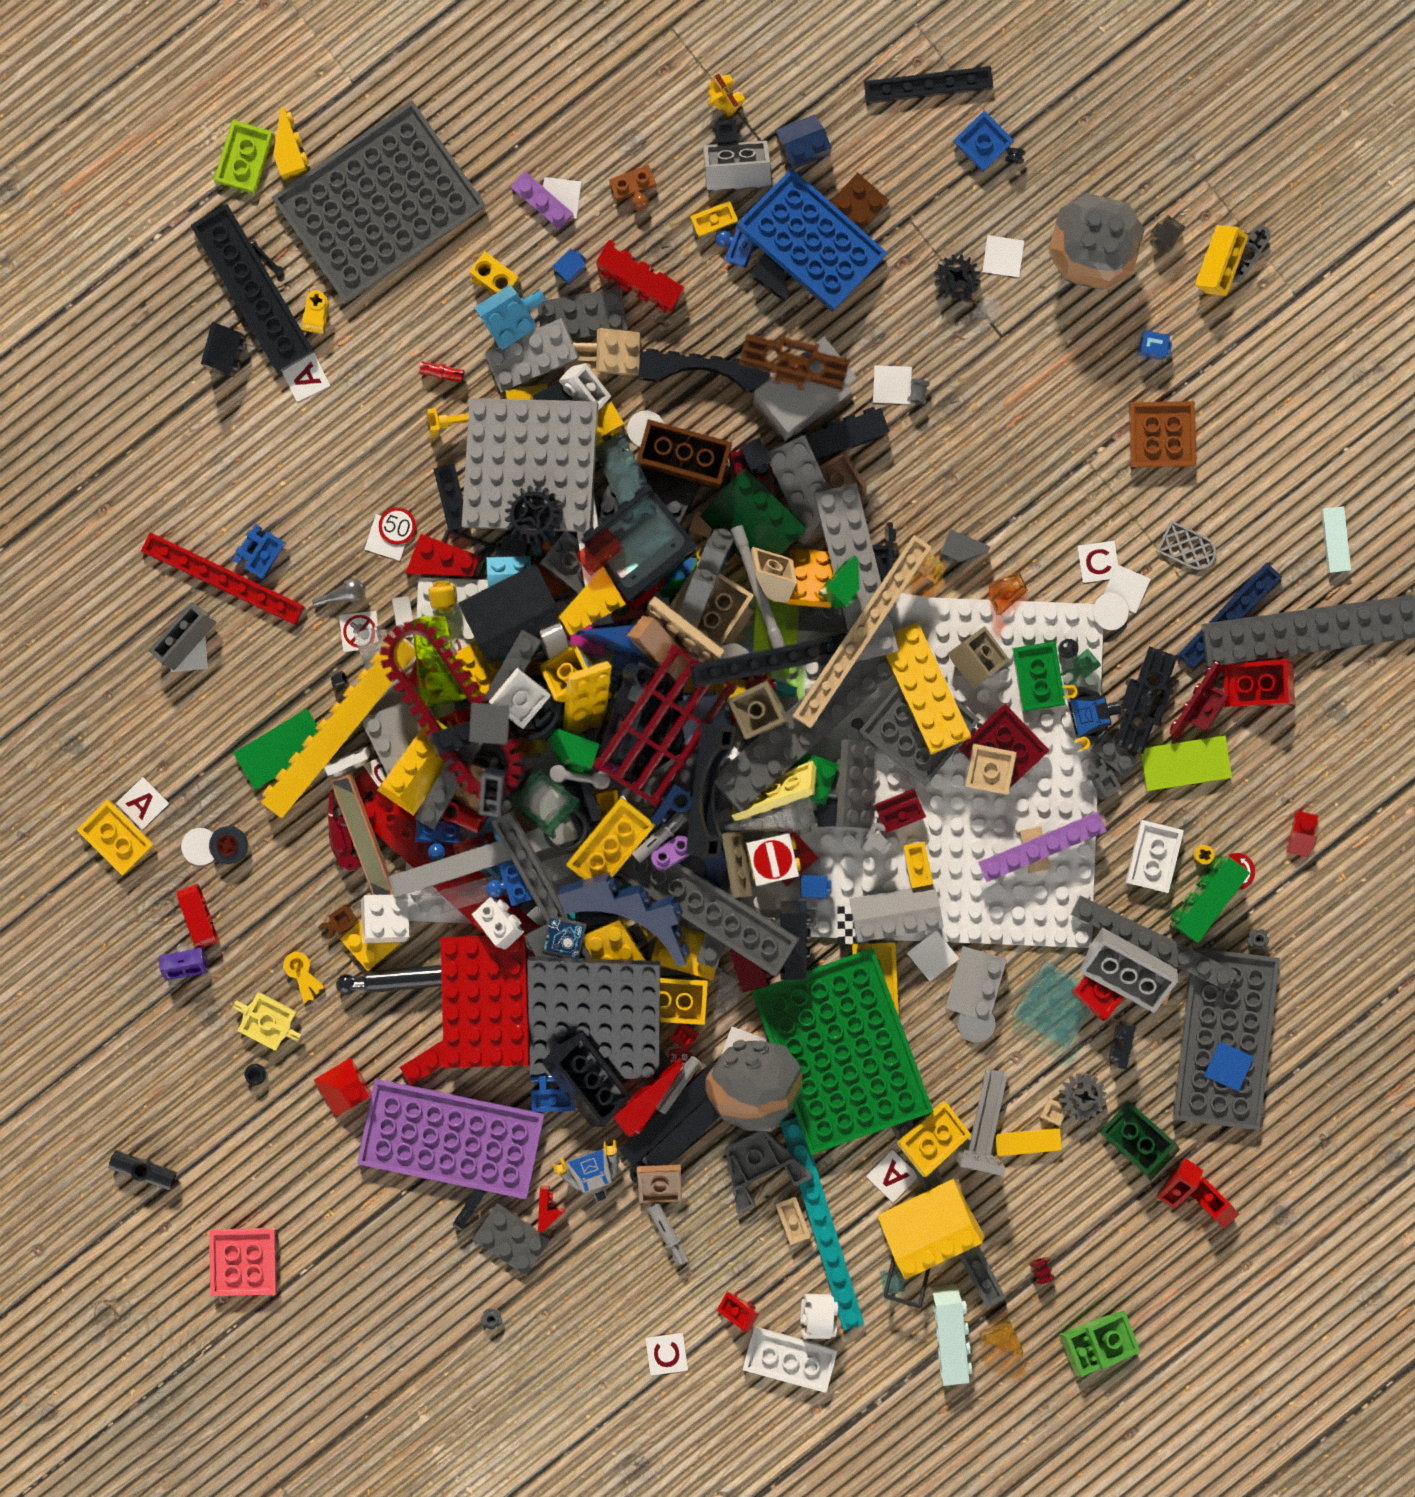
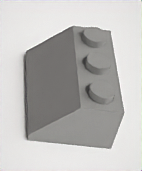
M767 141L703 145L707 190L720 191L722 189H742L744 187L762 188L771 185Z
M962 946L945 1008L989 1022L1007 959Z

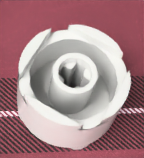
M804 1294L805 1299L801 1301L800 1323L805 1325V1330H801L802 1337L806 1339H830L831 1337H836L837 1327L834 1324V1315L838 1313L837 1302H834V1298L830 1294Z

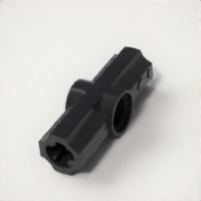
M119 1150L114 1151L108 1167L131 1176L136 1181H145L167 1190L172 1188L177 1174L176 1171L154 1164L149 1159H140ZM139 1165H144L147 1168L146 1175L140 1174L138 1170Z

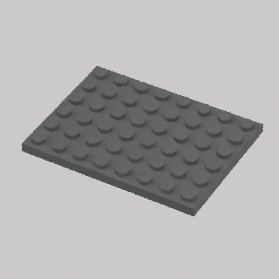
M413 100L271 197L345 304L486 207L481 197Z

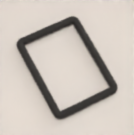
M447 529L442 539L444 543H446L449 533L489 547L479 576L468 577L474 580H482L487 567V558L491 557L494 549L493 545L459 531L449 532Z
M892 1256L884 1289V1297L915 1308H921L931 1268L925 1271L918 1304L888 1295L895 1266V1259Z

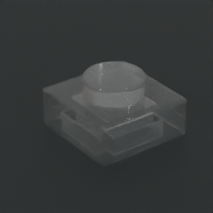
M984 294L973 314L992 324L1003 303Z

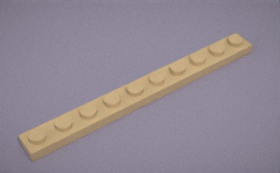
M913 535L792 717L809 728L813 726L932 548L930 545Z

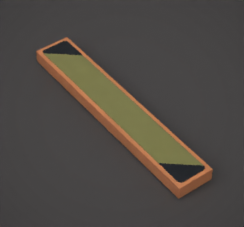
M352 773L332 778L330 780L372 895H393L388 879L390 876Z

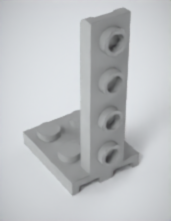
M991 1069L985 1070L969 1148L964 1150V1152L957 1151L955 1160L960 1167L1004 1176L1005 1166L1001 1163V1160H998V1157L990 1154L1007 1081V1073Z

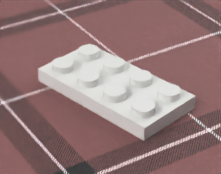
M754 1326L742 1369L826 1393L838 1350Z

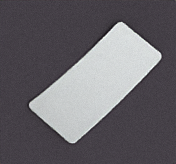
M409 597L393 598L396 626H404V622L413 621Z

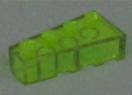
M422 616L412 620L416 621V623L417 621L430 623L429 627L436 626L441 630L437 638L447 636L450 641L444 648L453 647L445 616ZM413 635L419 693L427 706H445L466 699L464 692L432 644L420 635Z

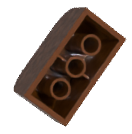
M648 419L636 463L638 467L668 474L700 486L720 489L731 452L732 442Z

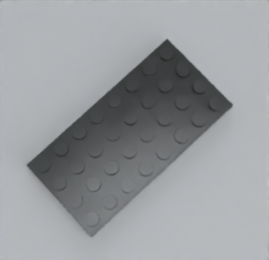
M1192 947V950L1237 971V974L1229 990L1226 991L1189 973L1172 1119L1260 1130L1280 958ZM1219 1042L1254 1057L1239 1091L1204 1076Z

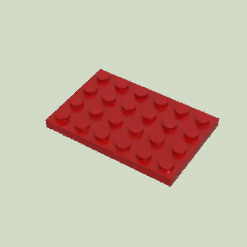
M522 934L506 950L495 946L488 935L441 937L444 1068L530 1065L528 956L525 943V935L527 934Z

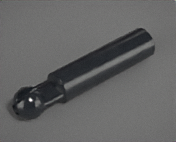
M441 965L366 972L365 976L360 977L344 974L337 979L336 989L343 995H349L355 990L365 989L368 993L438 987L442 986Z

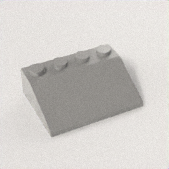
M425 692L420 693L419 695L438 721ZM403 701L361 721L387 775L422 729L416 721L422 717V714L413 716L409 711L415 705L414 702L406 705Z

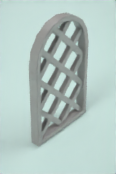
M1170 521L1156 551L1195 570L1207 568L1213 563L1216 556L1215 546L1210 539L1174 521ZM1172 526L1174 533L1167 535ZM1175 526L1183 530L1176 532ZM1185 532L1187 540L1180 542L1178 534ZM1188 532H1190V533H1192V534H1194V535H1196V536L1190 538ZM1175 535L1177 543L1170 545L1168 537ZM1198 538L1201 546L1193 548L1191 541ZM1201 538L1205 539L1209 543L1203 544ZM1164 540H1165V541H1166V544H1167V547L1161 548V546H1162V544H1163V542H1164ZM1189 542L1191 549L1184 552L1181 544ZM1211 545L1213 553L1207 555L1205 547ZM1179 546L1181 553L1173 555L1171 548ZM1202 548L1204 556L1197 558L1195 550ZM1166 549H1169L1170 555H1168V554H1166V553H1164V552H1162V551H1163V550H1166ZM1192 552L1194 560L1187 562L1185 554ZM1182 555L1184 562L1175 557ZM1206 558L1208 565L1200 567L1199 560ZM1193 562H1196L1197 567L1192 566V565H1189V564H1190V563H1193Z

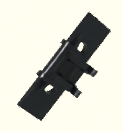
M1149 646L1137 680L1131 678L1126 680L1127 691L1122 701L1119 700L1121 709H1126L1114 744L1143 754L1153 725L1162 726L1161 720L1169 697L1174 693V690L1167 686L1178 656ZM1152 673L1159 677V683L1155 686H1151L1147 680L1148 676ZM1159 690L1162 691L1152 718L1148 716L1155 693ZM1136 714L1140 715L1144 721V724L1140 727L1133 723V717Z

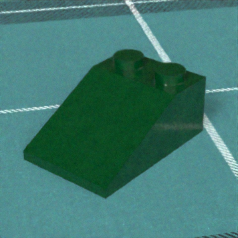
M1130 1101L1100 1131V1134L1150 1181L1180 1151L1177 1143Z

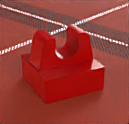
M679 1023L669 1040L685 1051H688L699 1033L687 1024Z

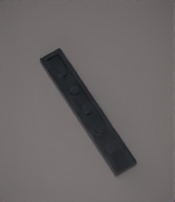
M991 66L869 80L863 83L866 104L989 90L994 87Z
M714 1061L682 1090L667 1113L658 1112L645 1125L646 1127L637 1135L635 1134L619 1149L633 1166L708 1097L705 1090L706 1077L716 1064Z

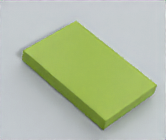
M232 120L213 181L256 195L275 135L274 132Z

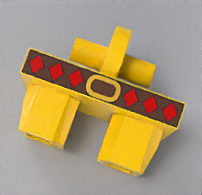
M718 73L713 76V80L708 84L710 89L708 94L711 98L707 101L709 107L716 105L719 110L723 109L729 118L744 103L745 98L741 92L732 94L729 90L734 85L730 74L720 76Z

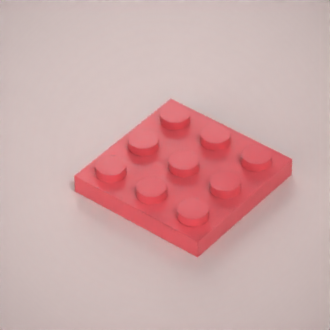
M276 1228L211 1229L209 1231L210 1296L276 1295Z

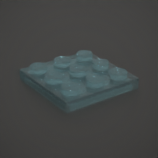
M1044 960L1011 1015L1065 1049H1068L1091 1010L1071 993L1079 983V980Z

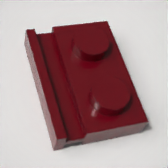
M915 788L874 804L880 821L885 827L886 834L926 818Z

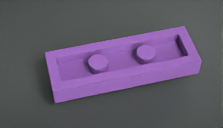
M525 171L511 186L512 190L559 230L574 215L572 211Z

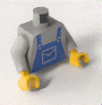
M613 1140L612 1146H607L606 1142H603L604 1147L568 1159L566 1163L564 1158L561 1157L560 1165H555L552 1162L554 1171L560 1174L564 1181L574 1189L581 1190L582 1193L593 1191L596 1202L608 1198L605 1186L612 1183V1178L617 1175L619 1166L616 1140Z

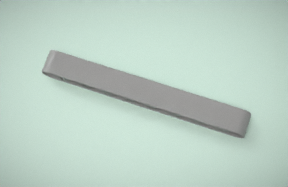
M573 818L548 825L547 832L549 838L556 845L579 839ZM543 827L525 833L535 853L552 848L545 840ZM498 841L389 876L388 879L394 898L499 865L512 859L503 842Z

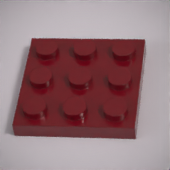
M1005 703L971 735V738L965 740L958 747L969 761L973 744L1016 752L1010 788L1050 751Z

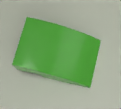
M1125 1311L1092 1320L1059 1334L1073 1372L1079 1377H1083L1100 1368L1106 1369L1141 1352Z

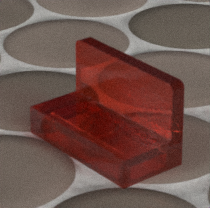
M606 529L580 550L575 557L587 573L592 576L625 548L613 533Z

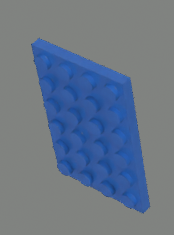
M792 168L736 225L738 230L831 312L849 296L887 255V252Z

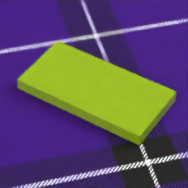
M1226 736L1147 747L1143 754L1140 753L1146 791L1232 778Z

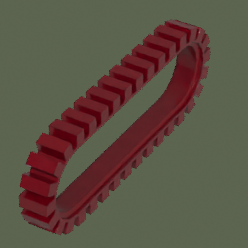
M416 621L404 622V626L397 625L391 629L394 634H387L383 641L390 646L381 647L380 655L388 656V659L381 660V665L383 669L391 667L392 671L387 673L386 677L390 682L397 679L400 681L393 686L397 693H402L406 690L407 694L401 697L405 705L414 702L415 705L409 711L413 716L422 714V717L416 721L420 727L430 726L424 732L426 736H429L443 729L398 662L397 650L400 643L406 637L420 635L432 644L471 704H483L489 699L485 693H480L476 696L475 692L481 689L477 681L468 684L467 681L474 676L469 670L460 672V669L466 665L461 658L455 661L452 660L458 653L454 647L444 648L450 641L447 636L437 638L441 632L436 626L429 627L430 623L424 621H417V623ZM515 738L508 741L507 744H499L508 760L504 796L513 791L512 787L518 786L521 778L517 775L523 774L525 765L517 764L518 761L524 760L522 751L514 753L513 749L519 746ZM457 750L439 755L443 762L452 759L453 763L447 766L451 774L458 770L461 774L455 777L457 783L460 785L467 781L469 784L464 790L470 795L477 791L476 798L480 799L481 782L473 776ZM488 786L489 789L498 790V787ZM487 795V798L489 796V798L497 799V796Z

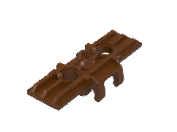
M746 334L739 364L775 373L773 384L780 385L781 382L796 385L797 390L803 391L807 381L843 391L850 360L818 352L820 345L818 343L813 345L785 338V335L782 334L779 342ZM782 347L812 353L813 355L809 359L782 352ZM769 351H776V354L779 356L777 362L772 363L767 360L766 355ZM820 362L823 366L822 371L817 374L813 373L810 370V365Z

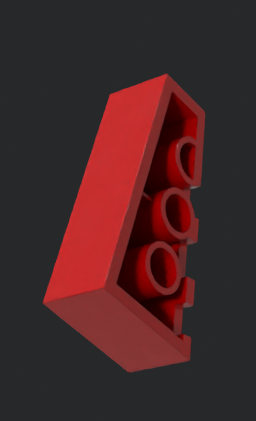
M608 240L596 261L597 270L600 272L599 276L607 281H611V279L619 283L617 286L626 292L631 290L643 302L647 303L649 300L656 304L655 308L663 313L668 311L672 314L685 292L684 287L661 272H658L656 275L653 273L654 269L644 261L637 263L630 252L625 249L624 251L615 249L614 245L616 243Z

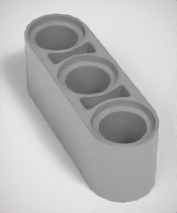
M560 623L539 631L546 661L568 648L567 638Z

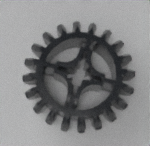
M529 485L527 492L520 488L521 495L518 496L514 493L512 496L516 500L514 502L508 500L507 502L512 506L511 509H505V512L510 514V516L505 517V521L511 522L507 528L514 530L512 535L514 537L519 536V541L524 542L527 538V543L530 545L534 539L536 544H541V537L544 541H549L547 535L550 534L554 537L556 534L552 530L554 528L561 529V526L556 524L557 521L561 522L564 519L558 516V514L564 512L562 508L558 507L561 501L559 499L555 500L556 494H549L550 490L548 488H544L542 491L539 485L535 487V490ZM540 498L548 504L535 506L530 499ZM524 504L525 511L518 519L520 508ZM532 509L538 513V514H536V515H537V518H536L537 521H535L532 517H530V516H533V515L531 514V513L533 512ZM550 511L549 521L544 526L543 519ZM524 524H534L538 531H525L521 526Z

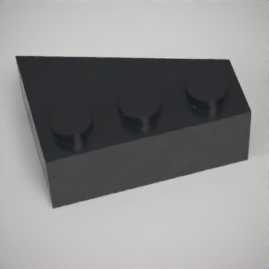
M780 901V927L799 938V941L780 970V980H807V959H810V946H807V941H811V928H807V923H811V910H807L806 901Z

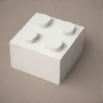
M408 894L394 898V895L363 896L361 899L362 943L407 941L409 938Z

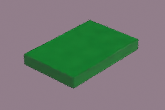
M1056 641L1012 648L1022 712L1066 705L1063 698L1064 691L1062 689L1063 684Z

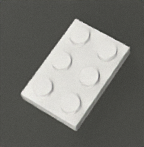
M1140 820L1125 883L1169 893L1184 830Z

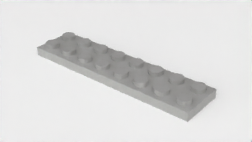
M857 483L814 493L833 573L848 558L853 555L858 557L860 589L856 593L858 598L850 606L842 607L848 632L881 584ZM889 612L855 662L898 652Z

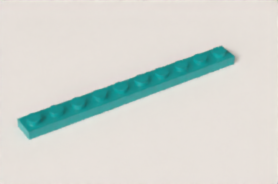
M794 1117L784 1120L780 1125L788 1151L813 1175L811 1179L799 1184L834 1301L838 1304V1314L843 1330L864 1325L813 1155L810 1154L798 1118Z

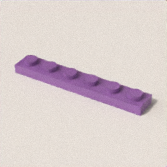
M1097 811L979 861L978 864L985 881L989 882L1107 831Z

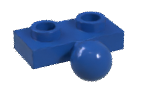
M736 229L734 237L727 230L719 231L715 236L717 245L720 247L730 245L725 261L729 264L747 268L755 244L738 229Z
M416 820L415 842L433 843L428 850V855L433 861L441 860L445 856V849L441 844L459 845L460 825L454 822L439 821L436 828L431 829Z
M513 860L499 864L503 882L497 880L490 881L486 886L487 894L490 897L496 898L504 890H507L512 906L533 899Z

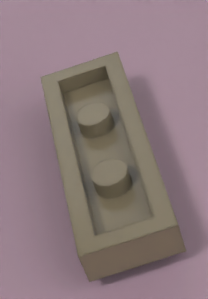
M742 832L722 834L723 848L732 896L734 898L753 896Z

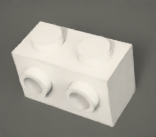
M586 363L570 367L559 380L564 391L574 401L598 402V410L611 397Z
M490 897L472 915L494 945L506 950L524 931L519 926L521 925L519 919L509 913V906L502 899L497 900Z

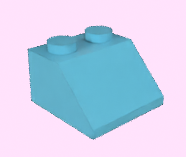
M530 556L487 558L488 587L531 566Z

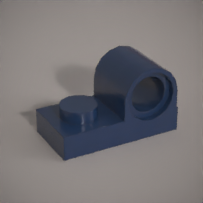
M673 782L663 797V801L649 818L650 821L657 826L660 822L665 823L671 813L668 811L670 807L677 812L688 811L692 805L690 795ZM680 795L687 798L684 806H677L675 804L676 798Z

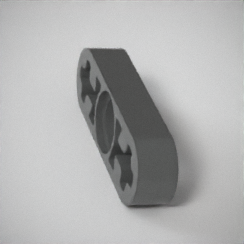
M1262 225L1256 226L1248 235L1249 237L1244 249H1251L1254 257L1251 260H1247L1243 255L1241 256L1239 264L1240 262L1244 264L1239 271L1241 275L1234 276L1232 282H1240L1247 275L1270 239V231L1267 227ZM1262 232L1264 239H1261L1255 246L1252 243L1257 238L1256 234Z

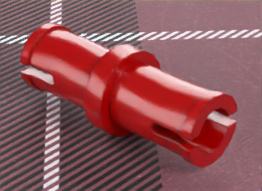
M425 361L421 362L420 375L436 377L440 381L445 379L460 384L463 382L461 378H464V370L446 367V364L443 363L437 365Z

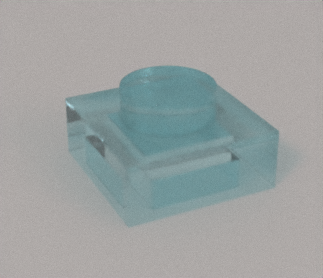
M899 1268L893 1270L888 1294L905 1291L903 1275ZM889 1270L880 1271L883 1294Z

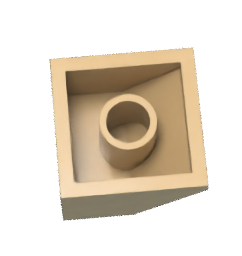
M753 547L751 553L755 576L766 597L774 602L787 604L797 584L793 559Z

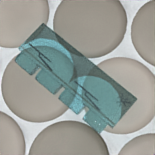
M620 435L617 438L614 436L596 447V457L619 504L626 500L629 502L635 497L634 494L641 487L646 488L649 486L640 466L636 463V458L632 450H630L624 435ZM646 499L643 503H641V504H640L638 507H636L634 510H636L637 508L641 507L642 505L648 503V501H647L648 499Z

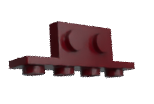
M1215 661L1212 666L1206 669L1205 678L1194 688V695L1182 707V714L1178 720H1174L1171 724L1170 735L1175 740L1180 738L1188 723L1207 733L1228 701L1229 694L1213 686L1223 670L1219 662Z

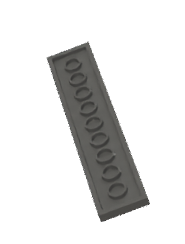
M1415 594L1201 624L1206 667L1212 666L1215 661L1224 665L1415 638Z
M882 655L855 662L811 728L792 717L805 698L804 696L786 712L789 722L762 733L720 770L715 780L716 787L738 812L742 811L894 675L887 658Z
M643 840L636 849H638L645 842V840ZM652 853L641 863L631 854L616 872V875L633 886L642 884L644 891L647 890L649 896L657 901L674 896L676 903L679 902L682 907L683 914L681 916L775 977L799 941L798 937L680 862L667 870L661 871L652 865ZM660 855L658 857L661 861L666 860L665 855Z

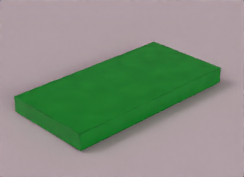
M305 709L233 752L255 790L275 779L282 768L287 770L291 765L288 761L295 752L300 754L304 749L302 744L309 735L313 737L318 732L315 729L317 723L309 709Z

